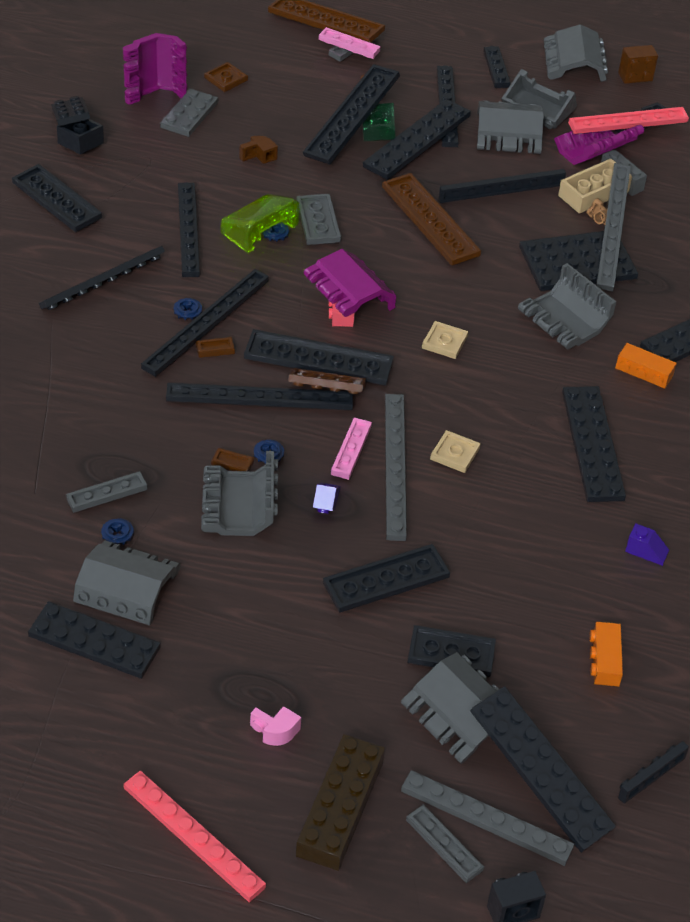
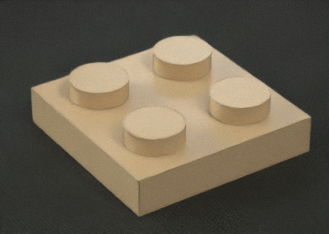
M435 321L422 343V349L456 359L468 337V331Z
M446 430L431 453L430 460L465 473L478 453L481 443Z

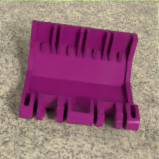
M154 33L134 40L132 44L123 47V60L127 61V63H124V86L129 88L125 90V103L133 104L139 102L143 95L159 89L174 91L180 98L187 93V45L178 36Z
M639 124L617 134H614L611 130L574 134L573 131L555 137L554 140L559 153L575 165L636 140L638 135L644 133V128Z
M344 249L319 259L316 264L304 270V275L311 283H316V288L332 304L337 302L335 307L344 317L355 313L363 303L376 297L381 302L386 301L388 303L389 311L395 308L396 294L394 291L390 290L384 281L380 280L374 271L366 266L363 260H360L355 254Z

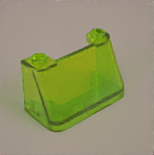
M264 195L224 217L221 221V233L245 252L249 253L254 250V246H252L254 241L261 240V233L279 222L289 225L291 228L298 225L299 202L290 197Z

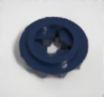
M271 221L262 227V234L264 238H269V241H283L284 238L288 237L289 228L282 222Z
M192 298L180 299L174 304V314L178 318H184V320L187 318L193 320L194 317L202 313L201 303Z
M263 440L255 445L254 457L258 459V462L263 461L266 464V451L271 449V451H274V459H278V462H280L281 458L284 457V448L277 441Z
M124 519L109 520L101 529L102 538L114 544L122 543L124 545L126 541H131V537L134 535L133 526ZM121 531V534L114 535V532Z

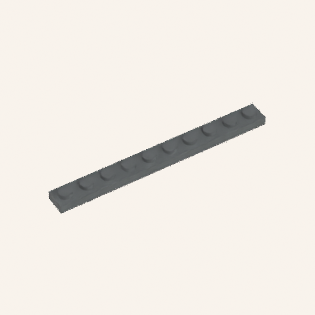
M614 163L596 283L598 288L612 292L615 285L631 167Z
M385 394L386 540L406 541L404 395Z

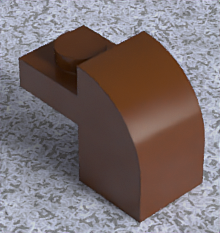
M251 136L250 142L240 145L239 158L242 161L257 157L265 164L277 160L278 146L268 137Z

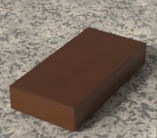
M232 337L196 341L199 358L235 354Z
M221 448L217 449L211 460L212 466H221L230 471L249 472L254 463V457Z

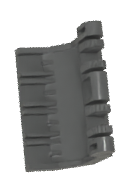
M580 24L556 31L554 35L544 38L547 75L549 79L560 78L566 70L588 65L598 70L601 82L607 80L608 68L606 65L603 38H599L598 32Z
M487 100L479 101L477 114L479 115L478 150H484L486 138V150L491 148L490 140H495L496 151H500L502 139V151L516 152L518 140V152L521 153L523 150L522 143H528L527 151L532 153L534 141L533 153L541 154L543 135L542 106L536 104L524 105L521 103H496Z
M566 263L562 266L560 279L551 291L535 300L528 298L522 301L518 306V310L527 317L535 315L532 320L551 337L560 334L557 337V341L566 349H570L575 345L583 344L602 331L614 315L616 301Z
M266 451V464L255 472L227 471L221 466L204 467L203 481L206 484L203 485L202 512L205 513L201 519V530L203 532L219 533L220 535L254 536L273 524V515H277L278 503H274V500H277L278 488H274V485H278V474H274V471H278V459H274V451Z
M104 540L102 544H98L85 558L75 583L73 602L150 625L153 622L154 608L159 592L169 578L174 579L178 574L180 563L168 559L158 562V556H151L149 553L136 549L132 550L129 547L122 551L119 544Z
M456 652L441 660L401 700V704L406 709H410L409 712L411 714L417 713L426 704L430 709L420 717L419 722L422 725L425 723L424 727L442 745L448 743L456 734L460 740L450 748L449 752L452 755L455 754V759L462 764L489 736L470 710L500 689L494 684L492 686L485 681L487 677L479 669L475 671L471 667L472 662L465 655L461 657Z

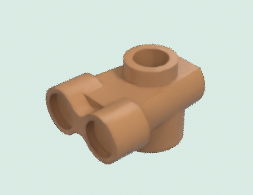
M597 198L593 201L586 214L594 218L597 224L605 225L607 209L603 206L604 203Z

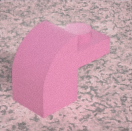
M284 706L274 718L255 708L251 712L250 726L255 731L263 733V743L278 746L291 741L300 731L301 717Z

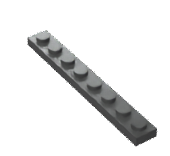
M412 770L402 785L401 792L563 866L566 865L574 848V843Z

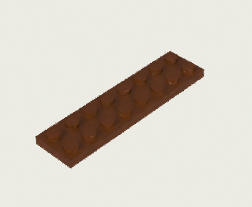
M276 0L268 6V12L323 30L327 27L370 43L385 31V25L307 0Z
M411 173L382 183L383 189L451 266L481 255V250Z

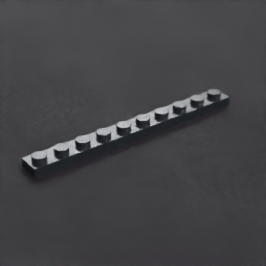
M254 269L143 361L141 369L156 377L193 346L196 341L200 340L269 281V276Z
M167 383L166 401L336 410H352L353 394L346 391Z

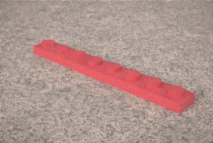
M683 107L575 117L570 118L568 123L573 133L579 134L628 129L639 124L647 127L686 123L689 117Z
M141 770L124 783V789L249 903L266 888V883Z

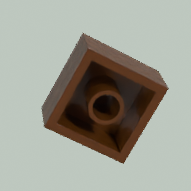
M653 45L623 47L618 73L624 84L653 81L658 54Z

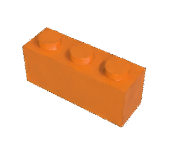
M626 343L618 355L616 369L665 389L674 375L677 363Z
M596 622L594 630H590V642H593V646L590 649V659L594 660V663H591L590 675L594 676V684L619 687L623 675L621 624Z

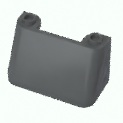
M521 69L502 97V102L542 106L543 125L548 129L557 128L576 109L575 93L570 90L566 94L564 91L557 93L537 84L534 78L532 80L527 77L528 72Z

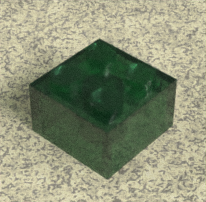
M394 103L378 104L363 123L364 141L393 140L395 138Z

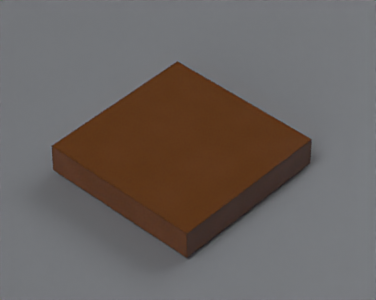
M229 62L204 73L205 79L224 92L248 81V75Z

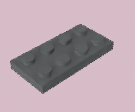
M189 89L160 122V128L189 137L217 105L218 97Z
M330 194L297 196L296 202L307 245L341 242Z

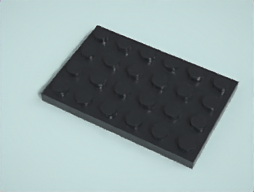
M604 231L520 241L519 247L539 290H552L560 279L562 266L566 263L593 284H596ZM620 241L615 282L637 279L638 272L622 241Z

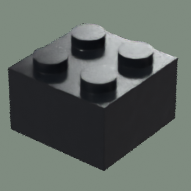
M90 119L62 126L57 125L58 144L77 154H84L86 151L104 143L103 125Z
M536 871L529 873L521 872L515 877L508 879L500 878L492 883L487 908L493 922H528L540 918L546 893Z

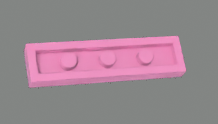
M327 27L319 34V40L352 51L353 53L361 54L367 58L374 59L380 52V46Z
M353 418L331 469V475L350 479L372 427V422Z

